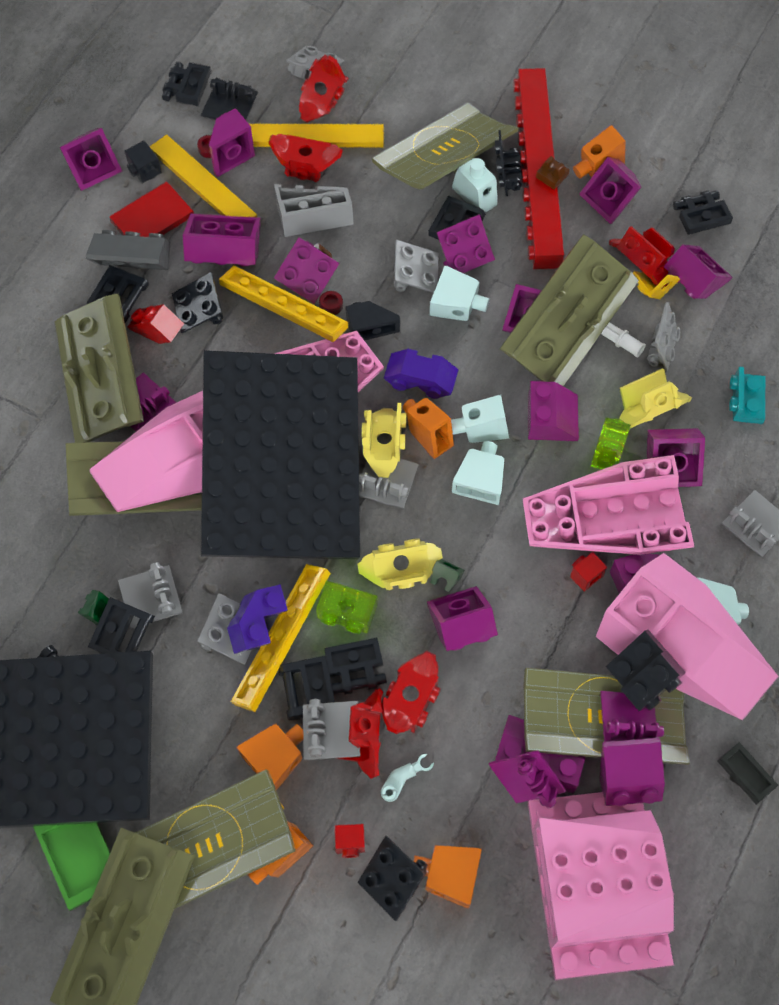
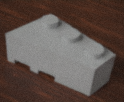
M274 184L277 208L285 237L354 224L353 208L348 188L318 186L317 190L304 189L303 185H296L295 189L282 188L281 184Z

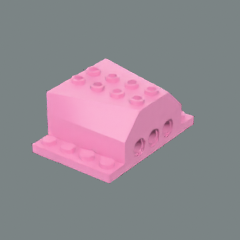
M603 792L556 797V804L551 808L542 806L539 799L529 800L528 809L555 980L673 966L668 934L674 931V895L662 834L651 810L645 811L643 803L606 806Z

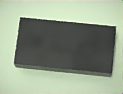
M740 742L717 761L756 805L779 786Z

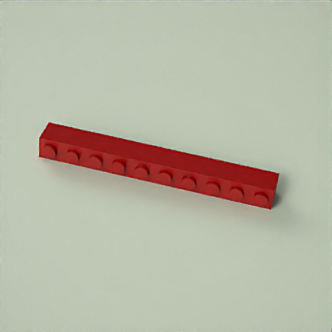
M545 68L518 69V77L513 80V91L518 94V96H515V110H519V114L516 116V126L521 128V132H518V146H522V150H520V162L524 164L522 181L526 183V187L523 188V202H527L528 206L525 207L524 216L525 221H529V226L526 227V239L531 240V246H528V260H532L533 269H558L564 259L558 189L554 190L536 178V173L550 156L554 157Z

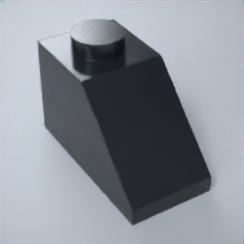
M371 301L355 302L345 306L346 321L348 322L350 332L357 331L364 341L400 332L399 315Z

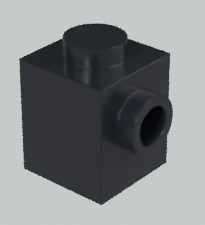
M144 140L124 151L129 172L133 177L137 176L141 183L153 179L162 173L158 157Z

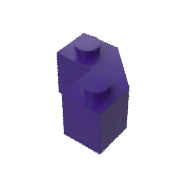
M409 348L391 353L383 379L389 382L394 389L404 391L418 387L428 397L433 399H439L440 397L452 394L459 369L444 357L434 354L432 359L417 355V350Z
M281 584L253 591L243 597L235 617L227 627L234 654L271 643L265 618L288 611Z

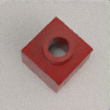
M594 552L587 557L582 555L572 564L573 569L570 578L585 592L604 577L607 566Z
M364 824L335 825V847L337 854H342L343 858L359 857V853L365 852Z

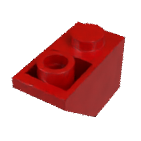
M164 304L137 309L131 315L132 321L127 327L141 336L158 344L172 342L184 323Z

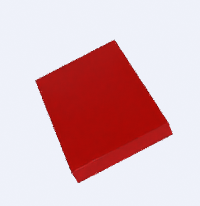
M166 181L112 214L109 218L122 235H125V232H138L141 237H149V233L163 235L187 221L190 214H194V212Z

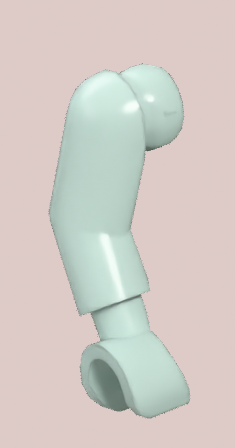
M422 754L417 762L403 765L390 773L381 789V796L385 801H395L406 780L416 776L417 772L421 770L429 771L433 768L434 762L428 768H423L420 765L421 759L428 754Z

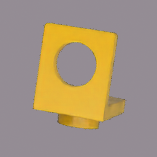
M633 272L634 276L639 280L637 282L638 289L644 295L649 296V298L661 299L680 280L678 276L667 275L655 286L643 272Z

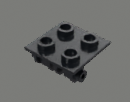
M217 77L211 79L210 88L213 89L201 116L216 120L222 114L236 108L246 120L258 91H255L250 85L245 86L238 82H235L233 85L232 81L229 80L226 83L225 80Z
M498 130L499 140H495L497 172L500 173V188L504 187L505 195L508 196L509 189L518 191L523 185L520 152L517 148L504 151L501 130Z
M211 272L172 293L177 317L184 323L180 329L182 334L208 320L215 325L222 322L223 313Z
M385 836L357 883L394 921H397L409 900L413 897L414 892L418 889L423 877L427 874L426 868L428 865L420 859L417 862H413L388 836Z

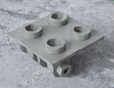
M305 46L288 58L286 62L290 63L288 71L291 72V75L306 80L312 73L310 67L315 59L319 60L324 55H330L337 59L339 65L343 64L345 60L337 58V55L333 53L318 51L314 46ZM317 82V83H316V84H319V85H321V86H325V84L322 83V82Z
M396 240L394 287L400 292L405 291V288L409 285L434 293L438 284L439 253Z
M668 302L665 303L661 321L656 325L647 357L649 365L658 366V364H663L665 371H668L670 362L674 360V346L676 341L680 339V327L676 325L675 313L671 311Z
M400 459L396 469L390 473L388 478H379L369 463L366 462L363 473L359 474V496L404 509L419 464Z
M756 490L738 507H734L729 516L722 522L723 526L761 558L779 541V509Z
M156 562L150 565V569L147 572L118 580L123 602L154 615L153 622L183 613L169 565L163 567L160 563ZM133 616L130 623L131 629L136 627L140 618Z
M218 593L197 642L201 643V648L206 651L213 649L245 665L251 650L234 654L227 630L230 621L235 617L240 607V603Z
M311 699L309 704L303 705L304 760L360 757V747L357 748L349 742L350 708L358 704V701L321 703L319 699Z

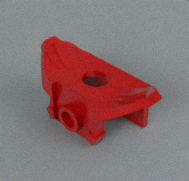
M324 55L319 60H314L310 67L312 73L301 87L303 92L299 99L300 119L306 123L329 114L332 108L336 106V100L341 98L345 90L342 86L349 80L343 74L337 59L330 55ZM317 82H322L326 85L327 92L325 94L317 93L315 90Z
M271 135L268 141L273 153L281 165L285 167L284 173L287 177L311 180L316 183L320 179V173L341 158L343 152L335 144L293 135Z
M630 226L622 239L609 240V245L616 247L651 279L655 286L668 275L669 271L664 266L668 262L667 260L674 254L675 247L653 227L644 231L643 235H641Z
M425 651L402 664L397 670L398 679L396 682H391L386 692L388 698L384 697L381 703L382 716L388 731L398 734L411 729V732L415 733L418 726L423 728L429 712L426 711L429 702L435 703L441 688L437 687L439 666L435 654ZM408 686L415 687L419 692L418 698L414 701H407L402 695L403 690Z
M380 688L375 690L364 703L353 705L350 708L349 742L357 748L360 747V757L336 758L357 762L370 779L380 775L379 749L381 742H379L380 713H382L381 699L384 693Z

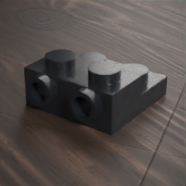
M645 630L606 666L623 686L620 690L638 711L645 708L650 711L662 701L659 696L666 690L669 693L675 690L682 683L679 678L686 673L649 630Z

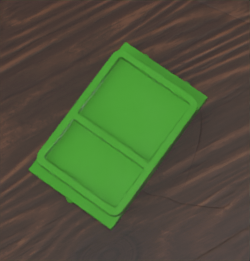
M98 823L34 826L33 828L68 910L71 911L90 901L111 853Z

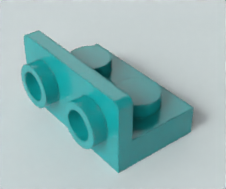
M739 366L735 375H731L729 385L730 389L733 390V396H731L729 411H733V421L763 424L765 421L766 376L744 374V367Z

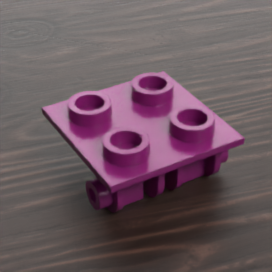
M480 215L436 232L446 261L443 262L444 266L465 273L495 260Z
M298 237L274 279L315 304L340 263L315 248L309 241Z
M144 372L136 378L144 422L130 426L136 432L166 407L177 403L169 396L170 392L165 386L160 388Z
M600 691L604 742L663 737L664 727L656 722L655 707L650 711L647 708L638 711L623 692Z
M538 750L489 762L488 764L516 804L539 799L542 806L551 808L556 804V795L566 792V789Z

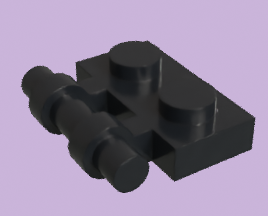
M176 62L169 71L168 82H165L162 88V99L168 102L176 94L177 102L198 106L211 75L210 66L189 62L187 69H184V65L181 62Z
M709 190L703 191L700 195L693 197L689 195L681 197V200L673 202L675 211L683 209L680 212L679 218L687 235L731 224L733 217L725 201L715 202V200L720 199L718 190L713 192Z
M377 637L324 648L330 677L341 675L342 682L331 684L333 694L343 692L345 695L352 694L353 690L367 687L369 690L376 689L377 685L387 683L385 673L374 675L373 668L383 666ZM365 670L366 677L350 680L349 673Z

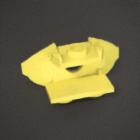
M662 368L620 387L624 410L620 416L618 427L626 432L639 424L653 420L654 417L673 408L678 409L684 403L690 402L692 397L678 392L677 390L679 389L672 382H667L665 370Z
M397 403V411H394L392 408H383L372 413V410L364 411L365 423H362L363 455L379 478L389 477L390 473L396 469L397 463L400 462V450H405V434H401V430L406 428L407 414L402 413L401 403ZM386 433L392 437V440L387 444H381L377 441V437L380 434Z
M410 539L404 541V545L394 546L393 543L380 545L378 550H373L372 553L364 556L357 565L359 574L376 585L386 588V590H392L393 586L397 585L399 589L413 587L414 582L419 581L421 584H425L433 573L432 569L436 561L443 557L441 548L436 547L433 543L420 542V539ZM399 555H404L408 558L409 564L404 570H397L394 567V559Z

